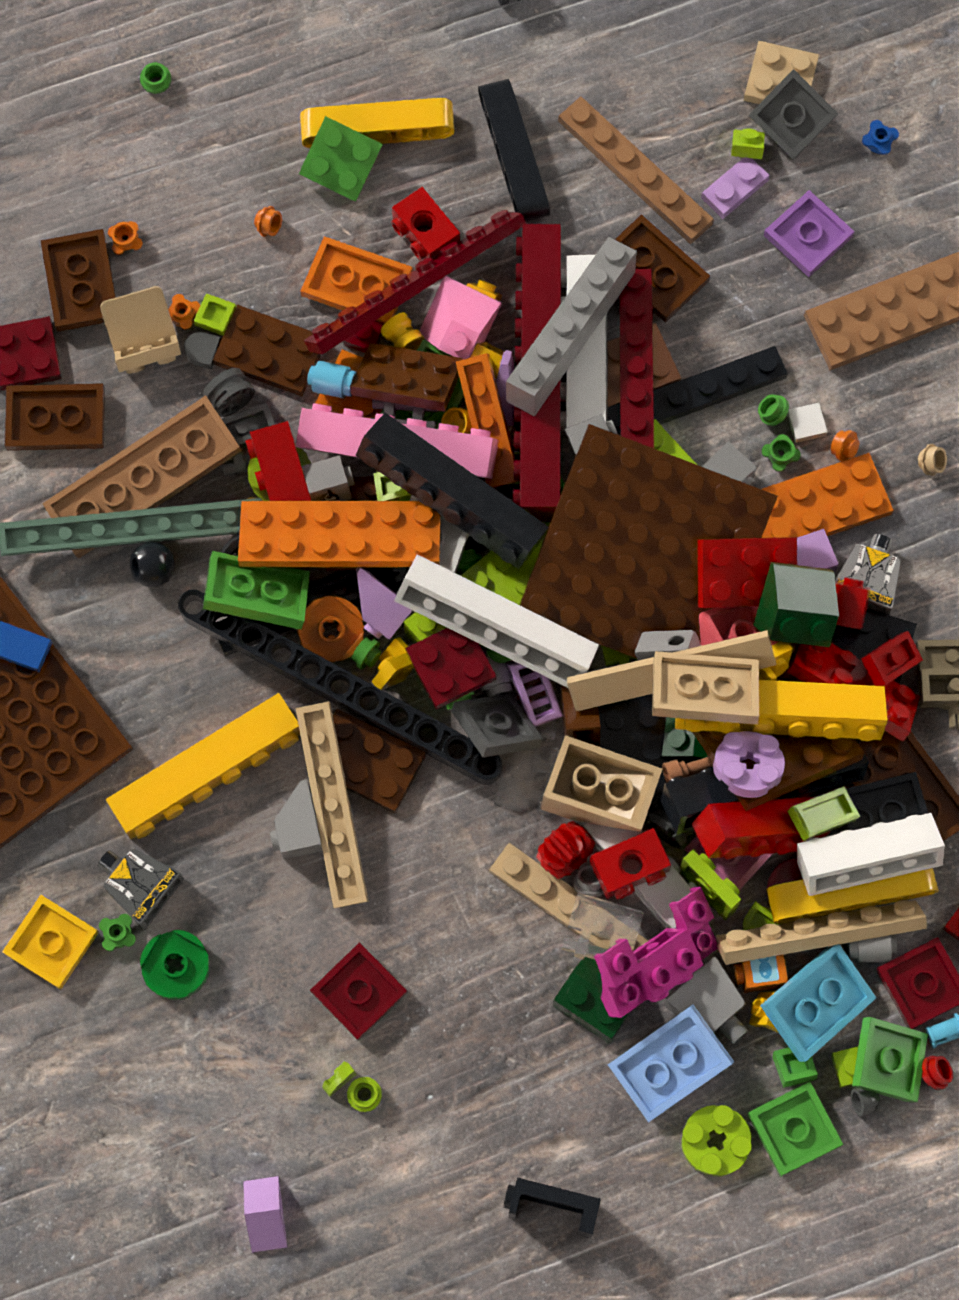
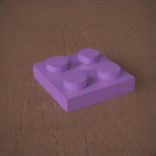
M808 190L765 229L763 236L805 275L810 277L853 238L855 231Z

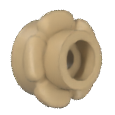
M928 444L919 453V467L926 475L934 476L936 473H942L945 470L947 464L945 450L942 447H936L934 444Z

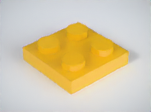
M40 895L2 953L61 990L99 931L43 895Z

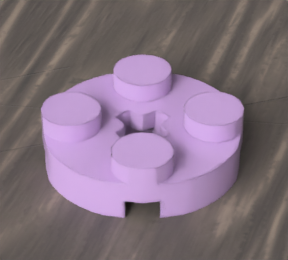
M751 731L730 732L724 736L723 741L716 750L713 768L719 782L722 779L729 786L728 790L742 797L755 798L767 794L769 789L780 783L785 768V760L775 737ZM750 759L756 764L753 769H747L746 764L740 763V761Z

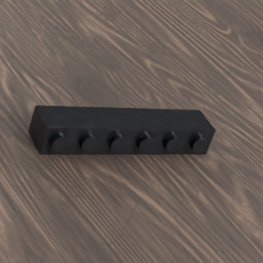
M386 412L364 435L357 450L356 456L363 460L365 464L379 471L395 485L406 490L422 504L432 508L449 523L463 530L476 542L483 544L500 556L503 561L510 563L518 570L539 546L549 528L546 524Z
M864 753L862 760L775 799L803 798L864 779L869 760ZM713 767L706 768L700 773L688 777H675L664 784L661 803L676 835L694 830L692 823L708 804L739 802L735 794L728 790L729 786L722 779L719 782Z

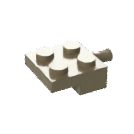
M918 640L916 647L923 661L917 664L920 708H942L948 710L949 729L954 730L956 727V730H959V640Z

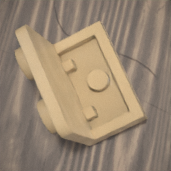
M159 286L109 299L101 303V313L114 350L115 362L119 373L126 371L128 374L136 373L145 369L147 364L154 362L160 365L167 364L176 360V356L181 355L180 345L163 290Z

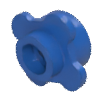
M874 120L870 123L868 134L863 136L862 143L872 152L886 155L891 151L892 142L898 139L899 132L894 127L884 126L880 120ZM882 135L883 139H878V136Z

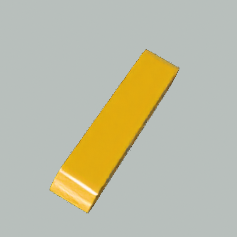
M446 98L312 107L300 113L302 145L306 148H311L325 116L382 144L445 139L455 133L453 104L451 100Z
M933 868L813 896L808 895L803 880L782 883L766 889L775 924L793 922L799 918L829 915L833 912H846L866 906L883 905L899 900L920 898L939 892Z

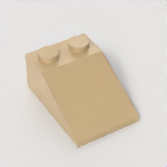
M565 735L543 796L541 810L573 821L641 832L662 768Z

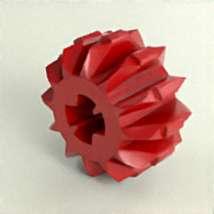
M570 821L567 824H561L558 829L552 830V833L544 838V843L538 847L536 858L546 872L560 879L564 876H570L574 870L579 869L583 863L587 862L588 856L593 853L595 841L585 828L575 821Z

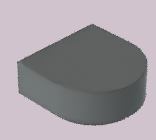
M204 332L190 335L184 344V351L189 362L212 370L213 358L221 338Z

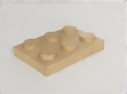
M655 651L653 659L652 716L757 725L759 719V660Z

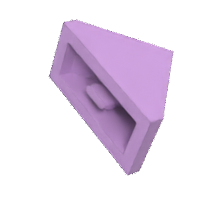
M279 1176L244 1181V1216L252 1253L287 1248Z

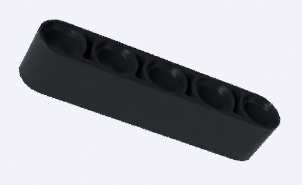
M504 79L478 86L481 106L514 211L522 213L525 222L550 216L548 198L510 80Z

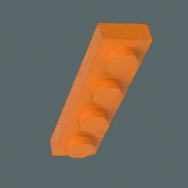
M485 353L456 361L472 428L491 431L490 437L499 440L493 479L485 478V482L493 488L520 482V480H514V460L516 459L490 355Z

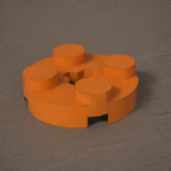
M325 595L311 601L306 606L305 621L302 630L297 629V633L302 647L330 662L345 660L353 655L355 649L363 640L364 625L361 613L350 601L342 597ZM336 620L339 623L336 627L339 634L336 637L330 634L326 638L323 635L325 629L322 625L326 621L332 623Z

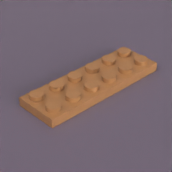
M959 252L806 310L804 313L805 320L829 370L839 368L959 321Z
M204 396L42 504L51 518L156 508L240 453L242 449L207 396ZM94 548L72 551L79 559Z

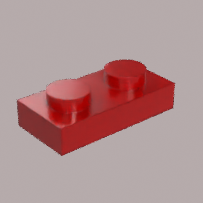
M909 631L896 635L861 658L875 686L887 685L923 661Z

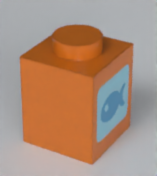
M784 955L734 964L737 985L743 984L744 993L781 988L788 981Z

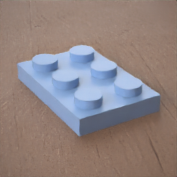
M692 1004L611 1061L608 1066L649 1123L732 1065L734 1060Z

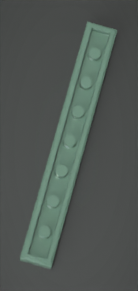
M262 498L0 523L1 556L239 534L241 501H262Z

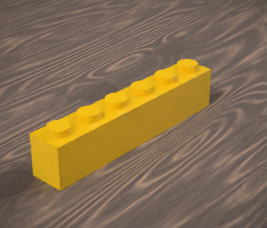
M759 680V719L757 725L675 718V729L688 730L690 732L718 731L726 734L730 732L751 731L763 735L815 736L828 739L853 738L863 741L881 740L887 723L885 686Z
M277 693L105 800L129 838L133 839L137 836L138 839H141L155 830L154 825L165 818L167 821H170L184 812L183 807L194 800L196 803H199L213 794L212 789L222 783L228 785L239 779L242 775L241 771L251 765L253 767L262 765L271 757L270 753L278 748L287 749L299 740L298 736L300 735L298 721L280 693Z

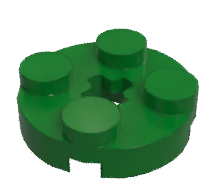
M172 930V932H166L153 937L145 946L140 959L142 976L146 985L158 996L170 1000H185L198 992L205 984L210 971V957L203 943L193 934L183 930ZM177 956L182 957L181 964L184 966L181 972L176 971L174 974L169 973L170 967L166 964L169 958L175 960Z

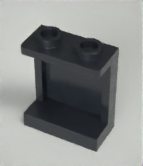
M517 1178L515 1186L508 1184L503 1208L510 1209L509 1218L516 1219L519 1202L522 1199L582 1214L577 1235L591 1239L600 1206V1198Z

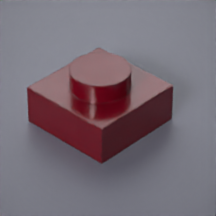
M377 320L343 341L344 346L366 353L370 343L379 344L382 336L381 328L384 323Z

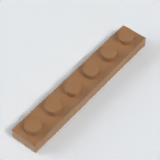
M580 96L558 116V122L689 244H692L713 225L714 219L584 98Z

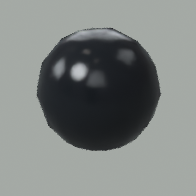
M147 542L137 547L130 557V569L134 580L145 587H159L168 582L175 569L172 552L161 543Z

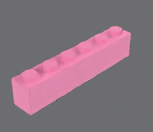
M314 403L312 409H301L295 447L359 458L356 456V453L364 435L383 415L376 413L375 419L364 418L363 411L344 408L343 414L332 413V406ZM407 418V424H403L477 477L493 479L499 440L490 437L491 431L471 428V433L465 434L458 432L459 426L439 423L438 429L426 427L427 421Z

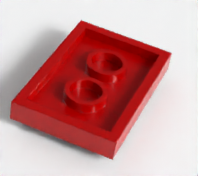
M797 537L699 539L698 608L759 606L771 562L797 565Z

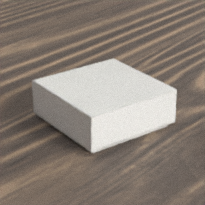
M819 403L789 409L787 417L795 443L827 435V428Z

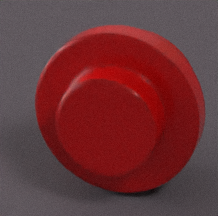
M933 1055L923 1060L922 1078L925 1083L935 1090L946 1088L948 1083L953 1080V1070L948 1060L943 1056L936 1057Z

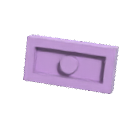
M742 158L704 190L701 199L724 219L768 182L769 174L752 158Z

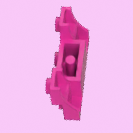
M701 887L691 888V893L678 902H671L669 904L675 919L676 928H666L635 951H632L627 939H618L615 941L616 945L603 954L597 953L594 956L602 979L601 1000L609 1017L622 1018L646 1000L657 1002L666 998L671 988L691 980L693 973L704 966L702 960L718 949L717 941L708 923L714 919V915Z

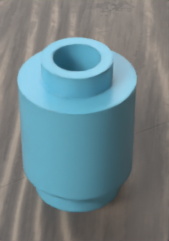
M319 360L316 366L310 367L307 383L311 385L312 392L342 399L345 396L352 397L350 386L357 371H352L349 366Z

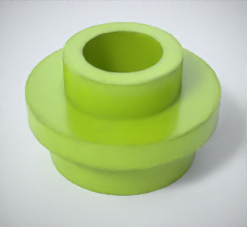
M360 1077L350 1084L347 1098L355 1110L370 1112L380 1104L382 1090L374 1079ZM360 1090H370L371 1098L368 1101H361L358 1098Z

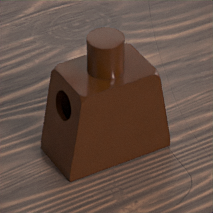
M561 685L564 737L566 735L600 747L601 726L598 707L576 711L569 688Z

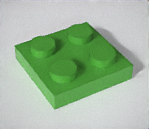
M325 116L299 175L356 202L383 144Z
M864 1017L852 1086L909 1103L918 1102L923 1071L922 1063L925 1057L928 1034L873 1017Z
M810 1081L747 1113L779 1177L843 1145Z

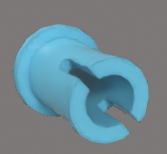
M957 1013L953 1014V1018L930 1027H925L932 1048L959 1038V1015Z

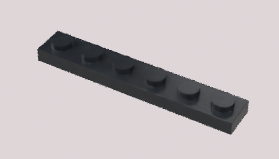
M776 346L654 390V420L656 419L661 425L786 379L788 373ZM620 403L608 407V421H613L618 435L621 436Z

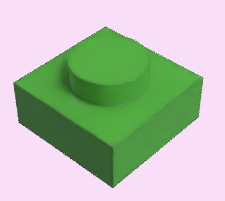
M789 1047L773 1052L772 1058L783 1088L817 1079L818 1073L812 1057L806 1062H799Z

